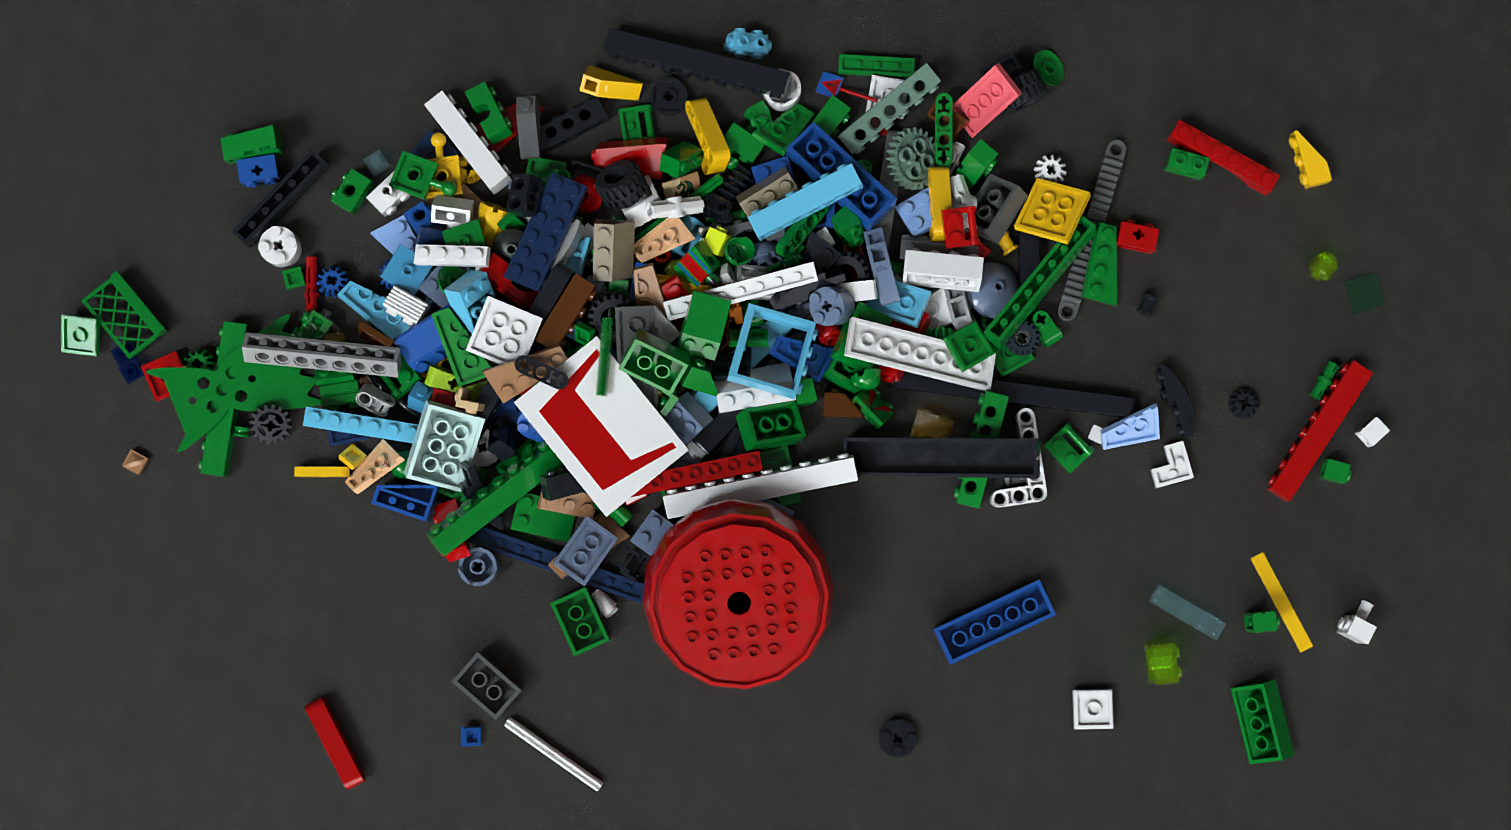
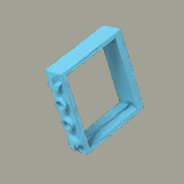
M749 303L727 380L795 399L796 394L800 395L803 383H800L801 376L805 377L808 365H805L806 358L810 359L813 347H810L811 340L815 341L817 336L816 323ZM753 316L807 332L791 389L737 374Z

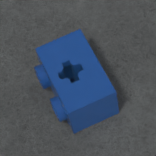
M275 154L236 160L239 181L246 188L257 187L260 183L272 185L276 184V181L282 180L279 158ZM259 169H262L263 171H261L260 175L258 176L256 173L259 172Z

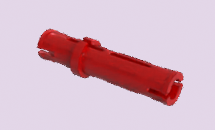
M313 256L306 257V292L304 297L306 298V311L311 312L314 310L318 313V298L320 297L317 285L318 257Z

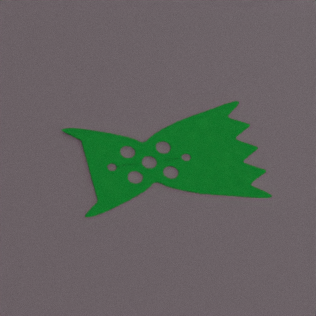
M290 314L277 319L257 334L290 337L291 333L282 332L289 320ZM242 344L226 357L216 371L203 368L178 367L156 368L146 371V373L164 380L185 432V437L177 452L187 449L198 441L223 418L229 408L258 412L257 406L264 408V403H266L268 407H271L272 402H274L276 408L282 405V410L322 405L321 400L307 395L316 383L315 378L299 374L302 368L244 362ZM229 367H235L238 370L236 378L229 379L226 376V370ZM254 375L256 377L255 382H249L248 377ZM206 377L210 381L207 389H200L198 387L197 381L199 378ZM219 384H226L229 387L226 395L221 396L217 394L216 387ZM244 390L247 393V399L244 402H238L235 399L237 391ZM189 398H196V403L190 404ZM209 401H216L219 404L218 411L214 413L209 412L206 408Z

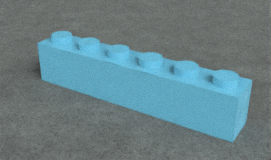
M852 163L839 166L837 171L832 174L830 172L820 176V180L814 183L811 181L802 186L803 189L787 193L785 195L786 198L770 202L768 207L763 210L759 208L751 212V216L748 219L758 239L761 241L863 188Z
M306 407L303 426L413 443L418 424Z

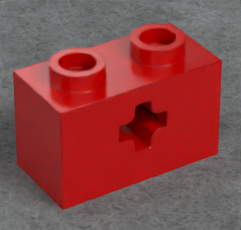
M1124 220V222L1122 221L1118 225L1117 247L1152 254L1156 249L1159 229L1154 228L1155 226L1152 224L1144 223L1142 226L1137 225L1133 220ZM1136 232H1138V236H1140L1138 240L1134 235Z

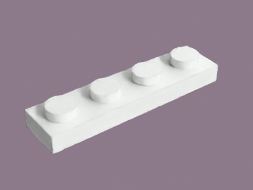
M416 244L414 264L489 267L491 248L488 246Z

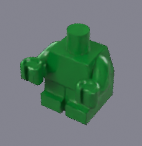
M763 100L747 108L743 114L746 119L750 120L751 125L746 127V131L750 134L755 129L763 128L771 121L769 109Z

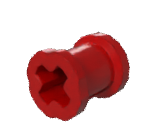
M670 251L666 252V259H659V255L654 257L656 263L667 265L671 260Z

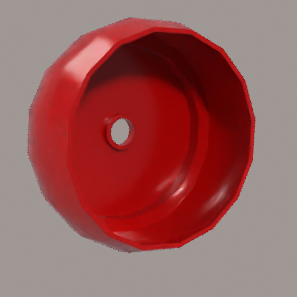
M729 498L693 509L663 534L646 565L642 604L654 641L677 669L709 686L747 690L782 680L812 656L830 623L834 583L824 549L800 520L767 502ZM735 592H744L750 597V607L742 613L731 611L727 604L730 595Z

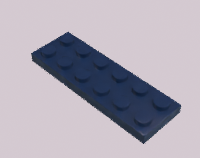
M551 173L539 199L536 217L530 218L503 276L504 278L540 292L587 192V186L556 173Z

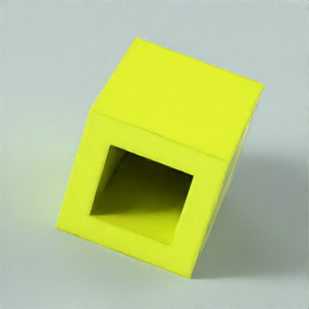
M719 226L716 229L709 227L704 241L713 254L723 257L725 244L732 236L726 234L728 230Z

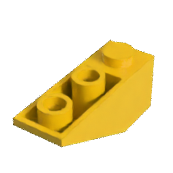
M589 65L583 74L580 91L597 97L639 100L643 83Z
M1298 131L1291 133L1289 144L1295 152L1294 162L1297 167L1299 166L1301 184L1304 185L1305 189L1330 182L1332 178L1327 161Z

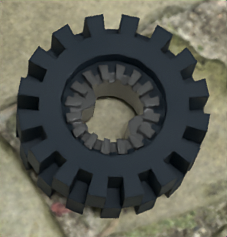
M1024 321L1006 342L1005 346L1013 355L1027 356L1038 347L1040 333H1038V329L1034 327L1033 323L1030 324L1028 321ZM1023 333L1026 335V343L1018 342V334Z

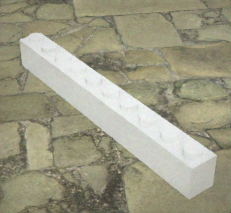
M849 453L837 455L838 458L835 459L823 457L818 459L819 462L811 463V461L800 462V466L796 467L784 465L780 467L781 470L765 469L761 471V474L757 475L750 472L743 474L742 478L735 479V476L724 478L722 482L716 483V480L704 482L705 485L697 487V484L685 486L686 489L678 490V488L666 490L667 493L663 495L667 518L685 516L695 508L729 498L759 501L857 481L858 475L854 456H849Z

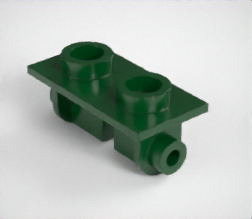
M794 252L793 255L772 265L769 264L765 271L769 274L806 263L802 252Z

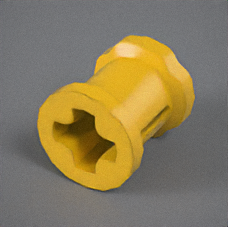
M1009 231L1005 232L998 243L1003 250L1004 256L1018 248V245H1015L1010 238Z

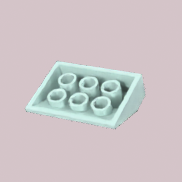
M426 400L404 470L406 478L462 492L459 483L464 481L465 478L459 463L465 460L472 463L485 418L466 413L445 404Z

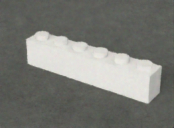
M443 91L439 92L424 104L495 195L507 186L510 180L512 181L508 176L511 172L505 164L501 166L498 163L500 158L494 150L490 152L487 149L489 144L484 137L481 136L479 138L476 135L477 128L472 122L469 124L466 122L465 118L467 116L463 110L455 108L454 104H456V101L450 94L446 96Z

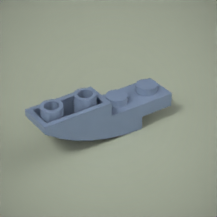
M882 227L870 230L869 232H863L881 305L885 306L900 302Z

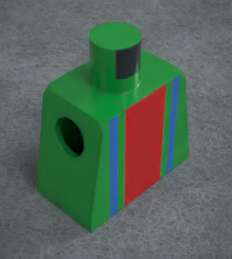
M703 239L696 243L673 267L675 271L697 287L706 281L714 288L721 281L714 273L720 266V262Z

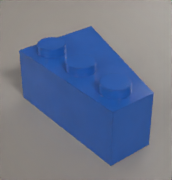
M377 485L371 504L430 522L439 496L440 487L436 485Z

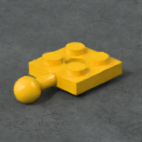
M434 133L431 137V143L435 147L436 158L427 159L439 164L434 179L437 180L439 173H446L447 177L442 182L453 181L457 186V191L454 195L463 194L460 157L458 155L444 157L443 146L446 143V137L442 133ZM431 186L426 199L435 198L436 195H447L443 194L441 189Z

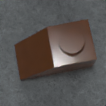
M828 389V393H824L823 417L862 418V413L844 393H840V390Z

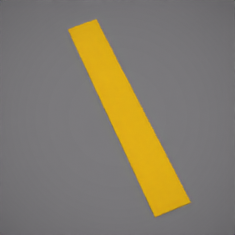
M1262 552L1250 558L1300 653L1313 647L1264 553Z

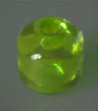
M1328 252L1318 253L1309 264L1310 275L1317 281L1321 279L1329 280L1338 269L1337 259Z

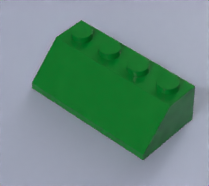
M1276 679L1258 681L1231 688L1249 764L1282 761L1294 756Z

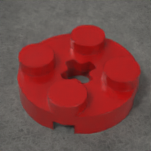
M580 174L573 181L587 186L589 196L583 198L578 212L589 213L596 211L603 201L595 189V179Z

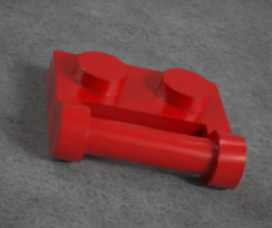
M976 206L941 210L945 249L981 244L977 234ZM962 213H967L970 240H965Z

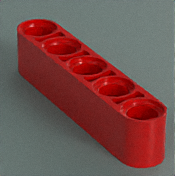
M322 696L305 705L306 713L345 788L349 790L366 781L365 775L325 698Z

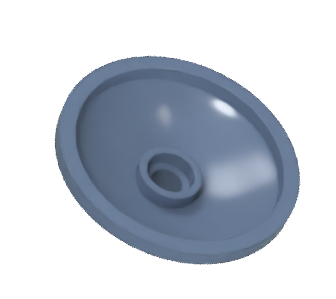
M996 262L983 263L979 292L966 291L969 304L978 314L995 319L1018 291L1020 284L1016 275L1008 267ZM996 284L999 285L1000 290L996 289Z

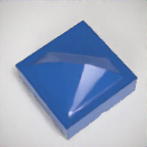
M481 726L461 727V747L481 746Z

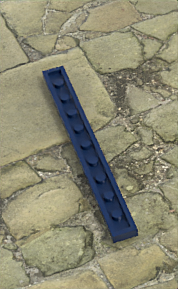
M482 527L468 538V541L475 545L554 572L548 567V564L559 553L486 527ZM597 568L586 583L642 604L643 583H635L629 578L601 568Z

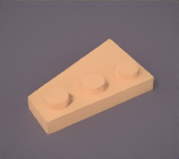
M666 218L634 244V254L643 263L694 240L695 237L680 218Z
M382 439L348 477L345 483L352 491L359 494L405 459L387 441Z

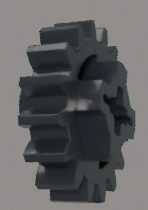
M272 402L271 407L264 403V408L257 406L258 412L251 413L254 418L249 419V423L254 425H251L249 429L250 431H255L253 433L254 438L259 436L260 443L266 440V444L269 445L270 441L273 440L274 444H277V439L284 441L283 435H289L287 429L292 428V424L287 422L291 421V416H286L288 410L281 411L282 405L276 408L274 402ZM268 412V414L264 417H260L262 414ZM275 414H279L282 419H278ZM269 420L273 421L272 427L268 426ZM259 428H263V430L265 431V434L262 433V432L259 430ZM277 430H281V431L278 432L277 434H274V435H273V433L276 432Z

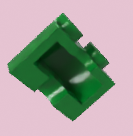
M314 310L311 312L305 311L300 319L303 322L299 328L295 327L290 337L321 340L333 322Z

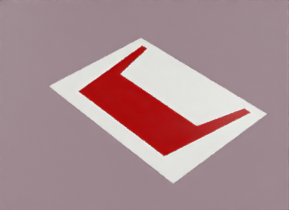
M596 336L556 368L564 372L568 377V385L564 389H555L539 382L514 403L607 517L685 454L688 448L628 374L619 370V363L612 355H608L610 356L608 358L610 359L608 360L610 365L607 366L610 367L607 370L609 375H606L609 376L606 377L609 378L608 382H606L608 387H605L608 388L606 389L608 392H605L607 396H596V385H599L597 384V380H599L597 379L598 368H600L598 367V363H600L599 351L600 346H602ZM552 371L546 380L550 382V379H553L558 386L560 383L564 384L565 382L562 379V375L559 377L552 375L555 371Z

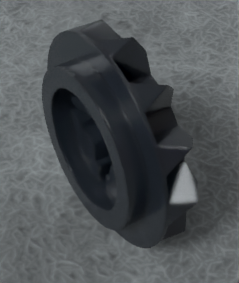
M1241 388L1235 390L1230 395L1228 406L1234 416L1247 419L1254 416L1259 409V400L1256 393L1250 389ZM1246 398L1247 403L1251 406H1245L1242 409V404L1238 401Z

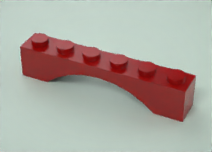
M1180 119L1166 139V141L1182 150L1210 158V161L1228 170L1250 188L1265 196L1272 191L1280 177L1277 173Z

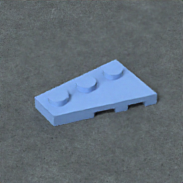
M1155 403L1101 429V445L1103 450L1160 439L1157 404Z

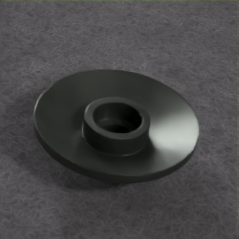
M518 229L502 231L494 241V253L509 264L515 252H510L508 247L514 246L516 251L524 232Z

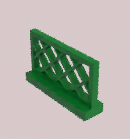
M115 271L110 275L111 278L81 301L94 317L100 318L101 326L131 360L157 338L167 334L168 331L121 274ZM110 284L116 287L115 296L105 295V290ZM94 297L101 298L100 308L91 307L88 301ZM104 298L115 299L113 309L103 308ZM118 299L128 302L127 310H117ZM103 311L113 312L112 323L102 320ZM116 313H127L125 324L115 323ZM130 314L140 316L139 325L129 324ZM115 326L125 327L124 337L114 335ZM128 327L139 328L138 338L127 337ZM142 328L150 329L154 335L149 339H141ZM127 340L137 341L136 349L131 353L126 349Z

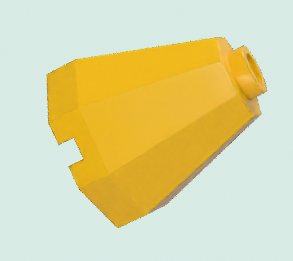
M482 201L478 208V219L486 244L489 248L493 249L496 237L503 231L497 223L508 212L501 205Z

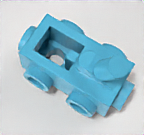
M736 28L733 32L727 34L726 43L723 44V49L728 51V53L734 54L735 57L749 55L753 59H762L772 47L771 41L768 40V35L763 34V31L753 30L751 33H747L744 28Z

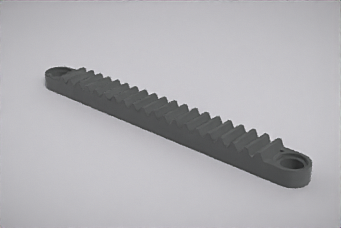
M1113 140L1106 147L1085 218L1095 225L1097 222L1105 223L1114 189L1119 178L1126 153V146L1120 140ZM1113 145H1118L1121 148L1119 155H1114L1111 152ZM1093 238L1071 263L1057 309V315L1062 321H1071L1077 315L1082 300L1081 293ZM1063 307H1070L1072 309L1070 317H1065L1062 314Z

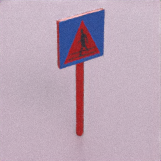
M824 71L815 93L828 97L833 95L836 98L839 91L876 103L878 102L876 98L842 88L843 77Z

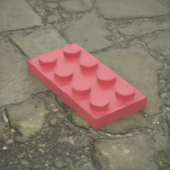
M998 63L954 103V111L968 120L964 128L973 138L1012 104L1022 92Z

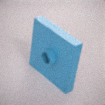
M399 244L380 277L415 296L432 266L414 264L415 252Z

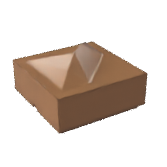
M131 449L122 467L137 475H141L150 458Z

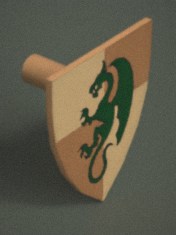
M698 172L679 178H672V180L662 183L666 199L678 196L686 198L700 187Z

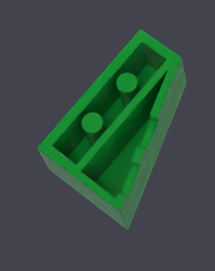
M274 125L239 134H227L226 137L221 138L223 158L228 164L237 163L236 160L259 156L285 155L282 134Z
M980 139L964 158L961 167L957 168L953 176L958 174L964 175L968 190L970 191L983 175L987 177L994 169L995 164L998 162L996 160L998 153Z

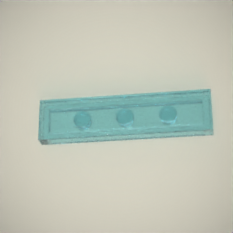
M1157 585L1149 599L1150 603L1214 640L1219 638L1226 623L1160 585Z

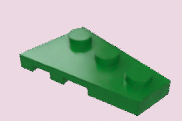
M797 104L781 114L779 118L768 122L763 128L755 130L752 136L784 156L787 147L803 132L815 113L801 104Z

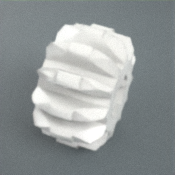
M1045 155L1042 157L1043 161L1038 160L1036 162L1039 167L1034 168V171L1038 172L1035 175V179L1041 178L1058 183V181L1063 182L1064 178L1062 176L1066 175L1067 171L1062 170L1066 165L1065 163L1059 164L1061 161L1060 157L1055 161L1054 155H1051L1049 159ZM1049 168L1053 169L1051 174L1047 173Z

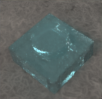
M380 150L363 159L374 177L390 167Z

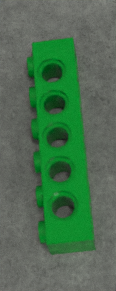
M987 390L984 391V394H980L978 404L981 407L979 412L975 413L973 423L976 426L974 431H970L969 437L999 436L1009 398L1008 395ZM993 406L995 408L993 416L985 415L987 407ZM983 425L990 426L989 434L982 435L980 428ZM958 477V479H961L960 487L956 486L954 497L956 502L979 509L987 478ZM968 481L976 483V487L973 490L965 488Z

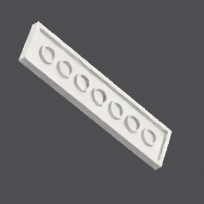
M852 317L849 322L844 356L983 391H990L996 353L970 369L961 372L943 340Z

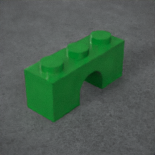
M484 81L465 91L472 108L477 114L490 111L489 117L480 122L492 145L513 135L510 129L512 123L507 116L504 117L502 112L505 109L500 101H496L497 93L493 86L489 87Z

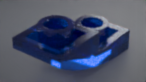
M126 342V349L131 353L133 348L129 342ZM119 346L111 350L113 357L119 365L118 369L127 384L145 376L137 356L130 360Z

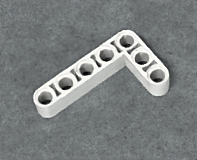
M1029 408L1019 410L1015 416L1018 438H1024L1023 434L1025 431L1031 432L1033 438H1038L1034 412ZM1022 412L1028 413L1030 417L1028 422L1021 420L1020 415ZM1041 451L1040 456L1036 457V459H1040V477L1037 479L1025 478L1026 486L993 492L990 496L992 506L996 508L1039 502L1046 498L1047 488ZM1035 488H1039L1042 491L1039 499L1033 496ZM1015 491H1020L1023 494L1021 501L1014 499ZM996 494L1003 495L1004 502L1002 504L995 502Z

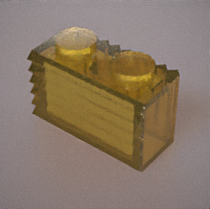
M918 409L909 436L950 437L955 421L950 420L946 415L938 416L932 414L927 409Z

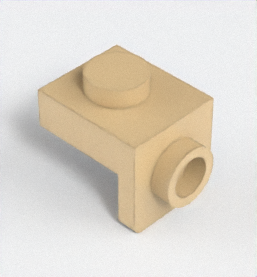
M459 388V391L455 394L456 407L465 408V412L477 414V411H484V403L467 400L469 388Z

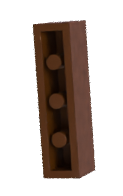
M575 273L534 340L547 348L559 344L563 350L567 344V336L569 334L572 335L575 331L577 320L586 314L588 310L586 308L587 304L597 296L598 291L596 290L598 287Z

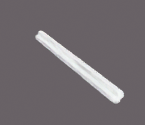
M510 717L505 722L506 728L595 791H598L603 785L601 780Z

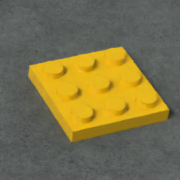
M1037 178L1014 225L1015 230L1068 244L1091 194L1088 191Z

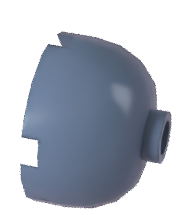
M761 241L754 244L756 250L754 257L746 265L768 267L769 264L772 265L782 261L784 257L776 253L775 243Z

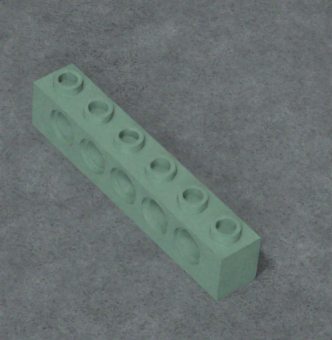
M925 63L836 137L850 154L854 152L856 155L865 149L864 144L870 141L872 143L880 136L879 132L883 128L888 130L895 124L893 122L894 119L898 116L902 118L910 112L908 108L911 105L917 106L924 100L923 96L927 92L931 94L938 89V83L941 80L930 66ZM916 81H921L924 84V89L921 92L917 91L914 87ZM902 93H906L909 96V101L906 104L900 102L899 97ZM887 105L894 107L895 111L892 116L885 114V107ZM873 117L878 118L880 121L877 128L870 126V120ZM858 129L865 132V137L861 141L855 137V132Z

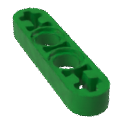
M941 93L935 101V161L940 167H950L954 160V101L948 93ZM946 97V99L949 101V103H946V110H950V113H939L940 110L944 111V107L940 103V101H943ZM941 117H949L950 121L947 126L940 125ZM943 135H948L950 139L946 145H941L939 142L940 137ZM939 148H950L949 151L945 150V154L949 158V160H946L945 164H943V162L940 160V158H943V151H939Z
M829 206L794 223L778 241L776 253L784 258L791 256L810 234L811 230L825 216Z

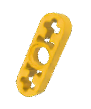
M294 467V477H350V468Z

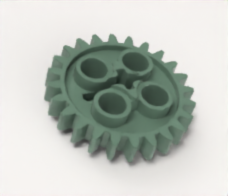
M916 127L906 128L903 131L897 132L898 136L892 137L894 142H889L891 149L887 150V152L890 154V157H887L886 160L890 161V164L887 168H892L890 175H895L893 181H899L898 186H904V189L910 190L923 189L924 186H928V168L940 167L935 161V143H931L933 137H927V131L922 132L921 128L916 129Z

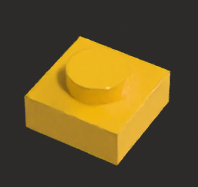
M352 443L339 454L338 459L354 470L365 460L367 455Z

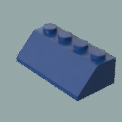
M448 304V305H446L445 307L441 308L440 310L449 308V307H451V306H450V304ZM432 315L393 339L397 348H400L401 354L408 365L418 374L429 369L430 365H435L447 357Z

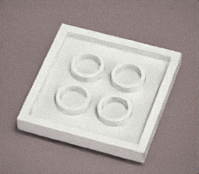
M488 296L466 351L498 364L514 361L520 355L528 356L543 318Z

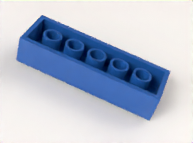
M814 122L787 147L786 156L814 182L820 180V176L828 172L832 174L837 171L839 166L852 163L863 188L836 202L842 208L844 206L860 218L862 226L868 232L895 207L897 198Z
M1036 579L932 629L948 663L951 665L1055 616L1056 613L1040 580Z

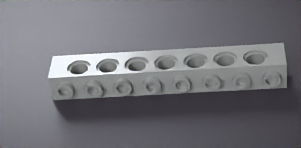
M247 332L242 344L244 362L388 377H399L402 364L401 350L397 347Z

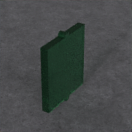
M1375 273L1364 277L1358 276L1357 279L1344 282L1353 314L1366 310L1370 312L1373 308L1384 306Z

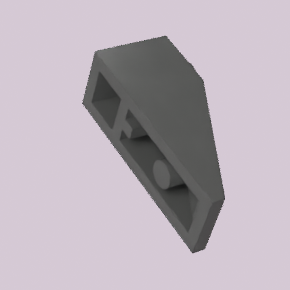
M536 96L516 97L521 159L540 158V104Z

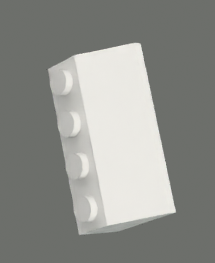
M915 248L906 250L902 283L920 287L979 292L984 257H979L976 254L964 256L956 252L943 254L936 250L923 252Z
M785 363L751 369V378L789 389L792 387L793 379L790 367ZM713 381L718 392L716 399L719 414L796 400V397L795 399H790L731 381Z

